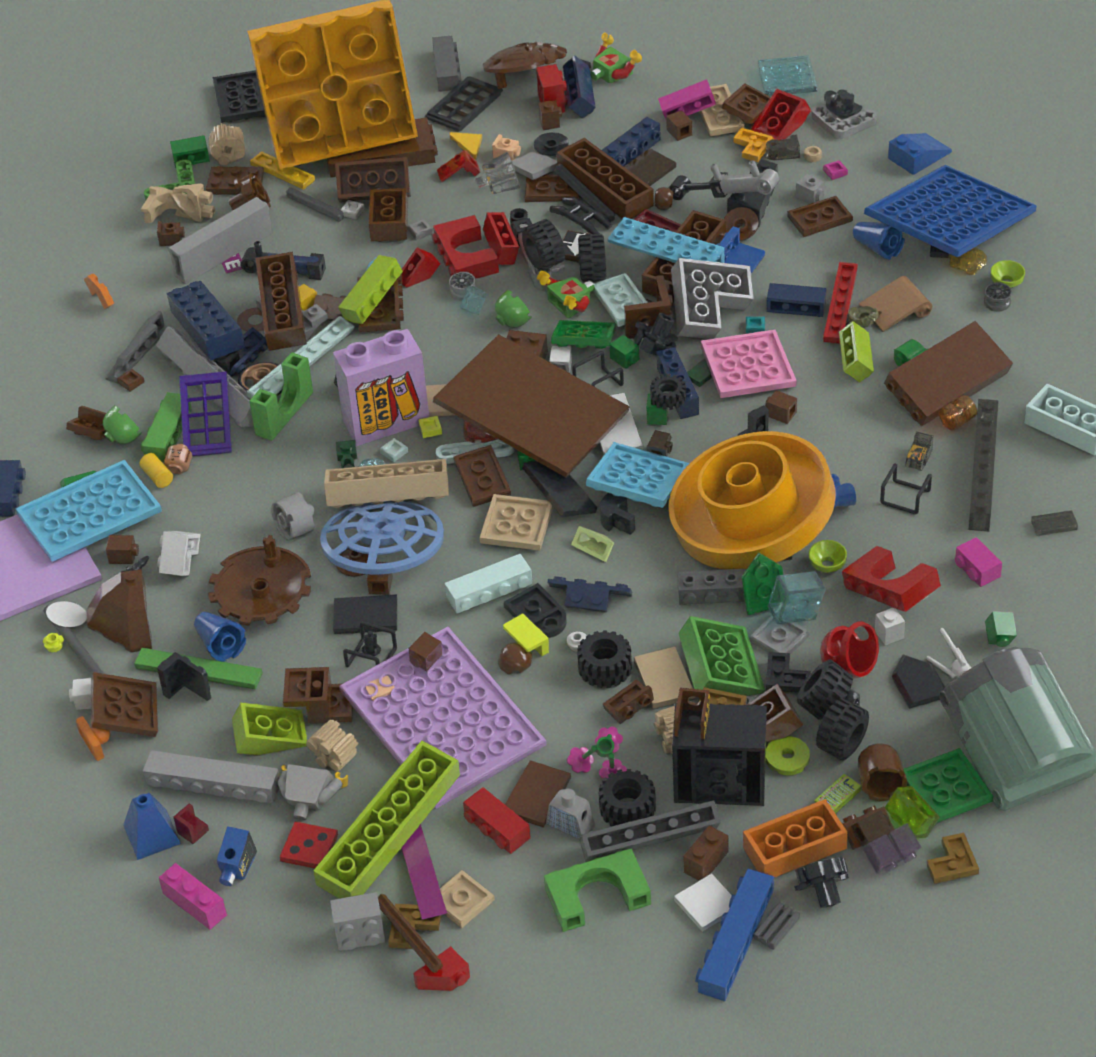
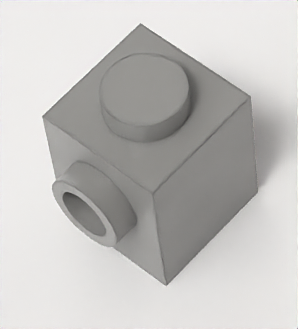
M806 174L796 183V198L809 204L823 199L825 195L824 181Z

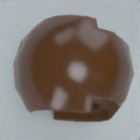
M667 187L658 188L655 193V206L660 210H667L672 207L673 191Z

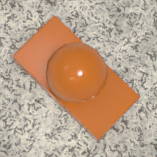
M84 716L77 718L76 724L79 734L93 757L97 761L103 759L104 754L101 744H105L109 740L110 730L90 728Z

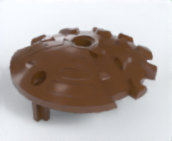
M520 43L492 55L483 63V69L485 72L495 73L498 89L506 88L505 73L530 70L544 64H552L557 59L566 57L567 49L551 43Z
M268 535V538H263L264 546L238 551L220 563L224 568L219 574L212 573L209 579V584L214 585V592L208 593L210 603L219 604L221 608L218 610V613L221 617L233 616L239 619L241 625L249 626L251 621L263 620L267 624H273L277 622L278 616L288 611L291 614L297 612L300 607L297 603L302 597H309L311 586L305 585V579L311 577L308 565L296 553L276 547L275 539H273L272 535Z

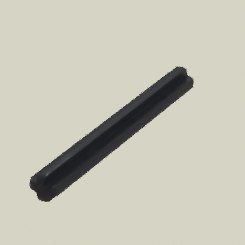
M562 164L556 166L555 173L592 208L602 212L610 222L614 221L616 215L566 167Z

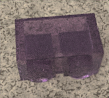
M906 823L891 831L888 836L885 834L868 843L863 851L876 873L883 870L888 873L898 867V862L904 860L907 863L916 858V852L921 848V845Z

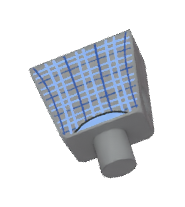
M572 789L559 790L549 804L546 825L579 840L582 834L589 833L595 826L589 802L575 795Z

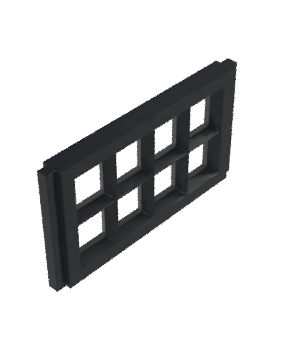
M467 76L432 107L425 115V118L427 117L428 120L451 129L462 131L501 95L503 88L498 89L495 85ZM468 86L477 88L473 93L464 90ZM481 91L490 93V95L486 98L478 94ZM460 93L468 96V98H466L465 100H461L456 97ZM473 98L482 101L478 106L469 103ZM451 101L460 104L456 108L447 106ZM464 106L473 109L469 114L460 111ZM442 109L451 112L448 116L438 114ZM455 114L464 117L460 122L451 119Z

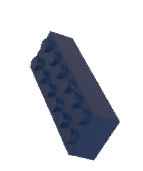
M195 281L185 287L175 288L171 292L166 293L171 313L210 361L245 348L240 326L202 281Z

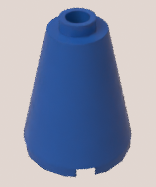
M858 222L853 228L854 238L884 259L890 260L892 256H898L905 243L902 231L882 222Z
M202 612L195 618L194 627L207 651L215 660L225 662L227 661L226 659L230 657L234 659L242 652L247 638H245V629L239 623L209 612Z

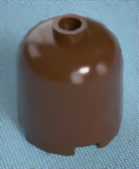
M877 743L866 747L858 757V771L862 791L868 794L871 800L888 801L891 800L890 796L898 792L902 794L907 786V778L897 751L890 745Z

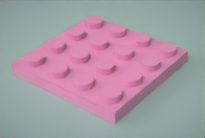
M776 330L701 341V349L720 398L796 387L797 380Z

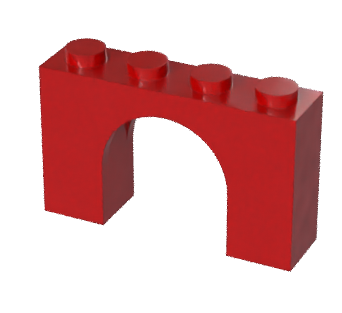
M475 215L433 226L432 241L434 245L437 244L439 255H443V262L445 266H448L450 277L458 272H468L475 279L499 273L498 257L493 248L473 253H462L455 250L461 245L482 240L481 226Z
M875 546L841 571L846 589L903 612L908 611L941 586L937 568L924 563H920L899 578L881 580L896 569L892 551L879 546Z

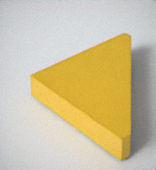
M450 132V139L456 141L461 149L466 150L474 159H477L482 142V134Z

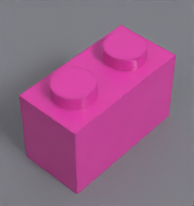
M977 537L956 547V565L962 568L969 578L980 587L1001 577L1002 562Z

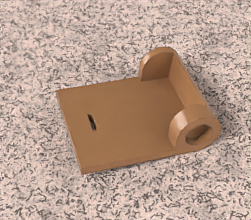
M906 276L897 278L859 303L860 307L870 306L877 309L879 317L874 323L883 332L913 312L919 318L926 317L931 313L933 307L932 303Z

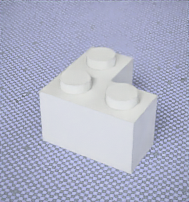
M164 531L160 538L161 556H159L157 562L159 573L180 576L189 575L191 555L198 554L200 534Z

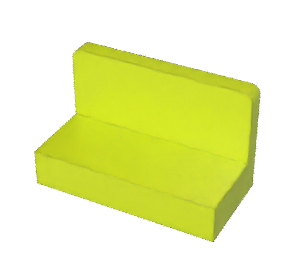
M524 614L503 624V629L527 652L535 649L541 656L549 653V638Z

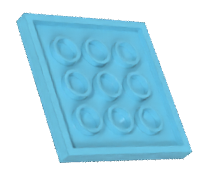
M613 442L588 476L586 486L594 490L612 493L615 496L630 498L636 502H644L653 507L663 508L670 498L676 480L689 463Z

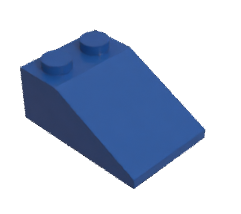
M927 133L901 134L889 141L888 159L912 175H915L950 154L952 149Z

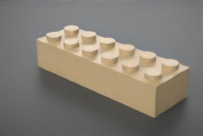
M446 459L325 470L327 506H332L333 508H340L349 504L361 506L364 503L371 502L373 504H382L384 501L402 502L405 499L419 501L426 497L440 499L449 495Z

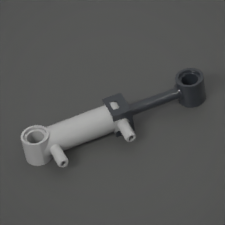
M755 161L748 163L752 174L728 175L727 172H720L717 164L714 163L710 166L713 177L709 182L691 183L686 176L680 175L668 188L673 191V199L681 200L689 191L711 189L714 198H724L730 193L759 192L767 195L778 184L780 178L777 172L772 169H766L763 173H759Z

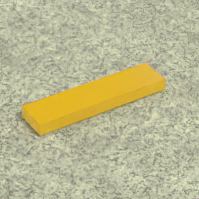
M262 151L250 160L251 166L264 167V172L303 190L315 181L314 175L295 166L279 169L277 159Z

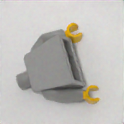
M288 764L287 769L286 765L281 766L282 773L278 780L282 797L286 799L289 805L295 806L293 817L301 820L306 819L308 809L320 810L322 805L326 804L340 788L348 786V775L340 778V772H336L335 779H333L329 770Z

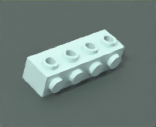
M521 554L515 555L446 582V598L456 614L531 585V568Z

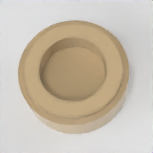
M809 146L804 150V159L806 161L817 162L822 158V150L817 146Z

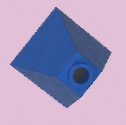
M150 793L141 794L132 799L123 826L137 860L181 844L167 810Z

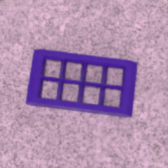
M227 372L179 376L183 444L191 451L192 456L232 453ZM220 383L221 395L206 396V384ZM202 385L201 397L188 398L187 386ZM207 400H222V410L207 412ZM203 401V412L189 414L188 402ZM222 415L223 426L208 428V416ZM204 416L205 428L190 429L189 418ZM224 431V442L209 444V432ZM205 432L206 444L191 445L190 434Z

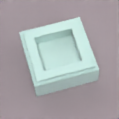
M393 438L380 448V453L392 462H395L408 453V447Z

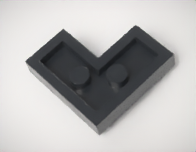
M768 652L766 691L778 684L783 692L799 693L800 688L811 674V671L789 670L790 653Z

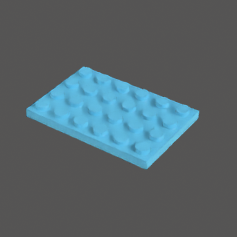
M122 460L16 508V512L53 562L162 512L161 505L127 462Z

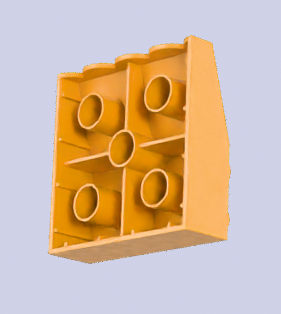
M380 0L247 31L279 169L418 137L394 10L390 0Z

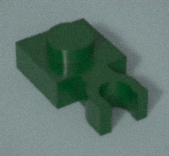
M356 441L336 442L337 460L341 461V468H344L347 464L355 467L354 459H357Z

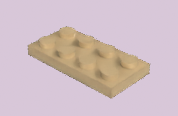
M727 84L711 86L716 105L700 111L709 135L718 136L736 133L740 128H744V123L740 118L728 114L721 108L723 102L731 96Z

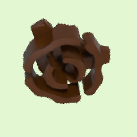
M252 173L240 180H234L235 186L241 193L228 200L232 210L255 197L266 202L269 208L271 207L267 191L264 189L261 181L256 176H253Z

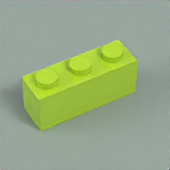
M852 321L839 331L843 371L860 383L874 372L869 332Z

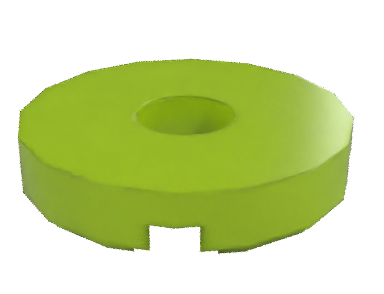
M787 736L773 740L766 748V763L772 771L773 769L778 771V774L781 775L801 773L810 762V750L807 744L799 738ZM791 754L793 757L784 758L782 755Z

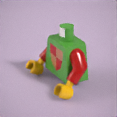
M604 32L601 36L603 45H600L593 60V71L590 72L591 78L595 81L601 78L608 83L626 79L633 74L634 64L641 62L642 56L636 50H632L629 58L611 46L607 48L608 45L614 42L611 34L608 38V34Z
M540 271L537 276L540 284L547 286L548 301L568 319L578 312H584L590 304V292L595 290L594 284L590 280L583 284L576 277L555 280L545 271Z

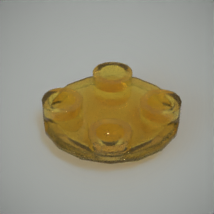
M973 248L959 257L950 255V267L965 271L968 275L976 274L977 270L983 268L987 263L986 254L978 248Z

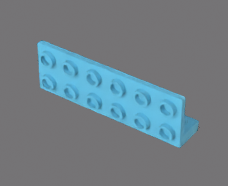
M626 217L622 219L608 237L609 243L674 263L679 258L725 263L724 247Z

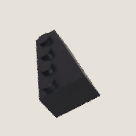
M761 159L757 164L759 173H763L766 169H772L777 172L778 164ZM774 189L767 195L759 192L732 193L727 199V213L740 207L751 209L757 215L758 227H760L761 219L764 217L766 206L769 204V199Z

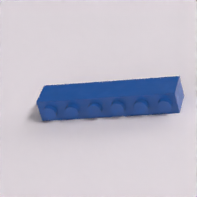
M747 869L745 876L739 878L737 884L738 891L736 895L732 894L730 898V909L728 913L724 912L722 916V927L713 936V947L711 950L708 949L704 957L705 965L703 969L699 968L697 971L695 982L698 983V993L726 1001L752 942L754 933L774 892V876Z

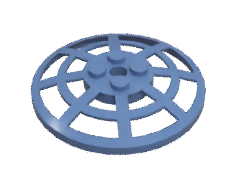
M405 500L402 502L384 501L382 504H373L371 502L364 503L361 506H350L331 517L321 531L320 541L324 555L330 562L340 568L361 574H390L414 568L433 557L443 543L444 529L440 518L432 510L420 504ZM376 508H383V510L379 512L367 511ZM392 508L406 511L407 513L397 514L391 512ZM357 514L362 516L358 522L348 523ZM428 515L437 524V532L425 528L424 520L421 516ZM345 517L340 524L333 525L338 520ZM415 517L418 526L406 524L405 519ZM357 528V534L348 539L344 530ZM338 530L342 544L333 550L327 542L326 533ZM406 531L416 532L409 540L405 541L403 539ZM423 534L434 538L433 542L418 554L410 547L418 542ZM361 540L363 543L371 546L370 548L355 544V542ZM394 543L397 544L396 546L379 548V546H386ZM350 548L356 552L369 555L367 563H361L344 558L339 554ZM403 550L408 556L404 560L376 564L377 555L391 554Z

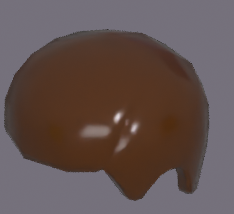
M510 643L501 650L498 664L500 669L507 674H511L513 671L522 673L531 666L533 656L531 651L527 652L518 643Z

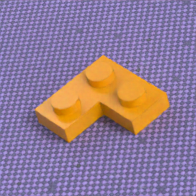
M740 128L733 137V143L745 147L742 151V158L759 162L768 150V147H770L768 143L772 142L770 140H773V136Z

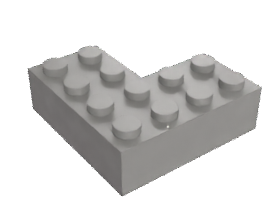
M679 258L671 269L678 336L714 339L722 328L719 307L746 310L754 299L750 266Z

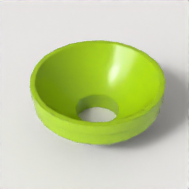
M1002 260L996 262L991 267L990 275L994 283H1004L1013 288L1023 282L1025 269L1018 262ZM1004 279H1009V280H1011L1012 282H1005V281H1002V280H1004Z
M822 540L813 544L809 549L811 565L824 573L837 571L846 563L847 551L839 542ZM831 561L833 565L824 566L822 562Z

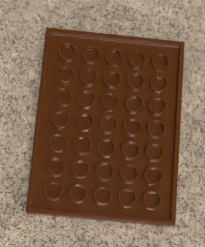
M500 334L433 397V403L564 477H567L628 413L630 406Z

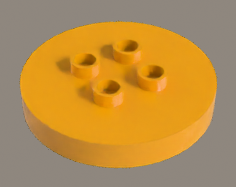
M753 432L722 441L696 457L683 470L673 486L669 499V516L680 544L695 560L718 569H747L758 553L777 563L794 555L814 540L823 530L833 512L836 498L835 485L825 457L809 441L784 432Z

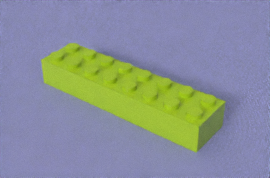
M421 740L313 870L316 885L339 899L363 895L460 776L459 761Z

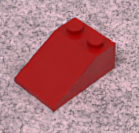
M776 89L752 126L751 131L773 136L774 142H777L776 140L782 142L804 123L811 109L805 99Z

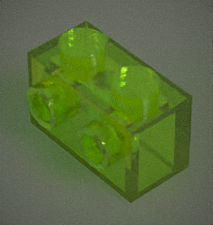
M913 786L898 787L885 806L890 817L902 827L905 834L911 839L927 838L940 819V816Z

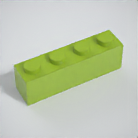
M382 255L377 256L338 307L345 320L359 324L365 322L403 272L396 258Z

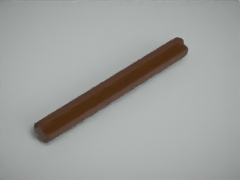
M380 894L378 901L383 914L432 972L442 969L443 964L388 897L385 894Z

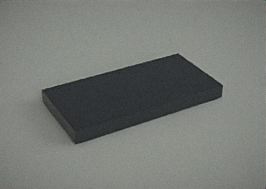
M538 461L523 464L522 469L561 517L596 513L598 507L570 474L564 477Z

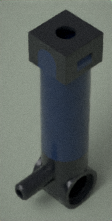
M256 241L254 242V247H250L245 251L240 266L247 273H255L257 271L256 258L278 253L263 252L261 242ZM311 253L310 257L294 255L297 274L308 275L309 279H322L326 269L324 254Z

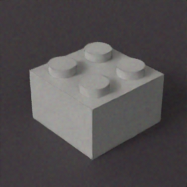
M377 892L330 900L339 951L385 943Z

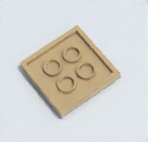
M493 494L480 535V543L540 551L552 514V504L547 500Z

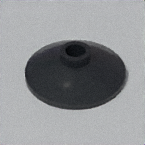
M549 132L539 135L533 144L534 149L539 154L554 156L557 155L558 151L569 146V141L563 134Z

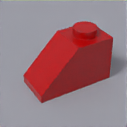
M417 247L402 267L403 286L408 288L430 279L441 263L432 253Z
M451 946L437 956L443 964L442 969L432 972L425 964L413 973L415 987L418 990L452 991L458 986L464 985L470 978L469 964Z

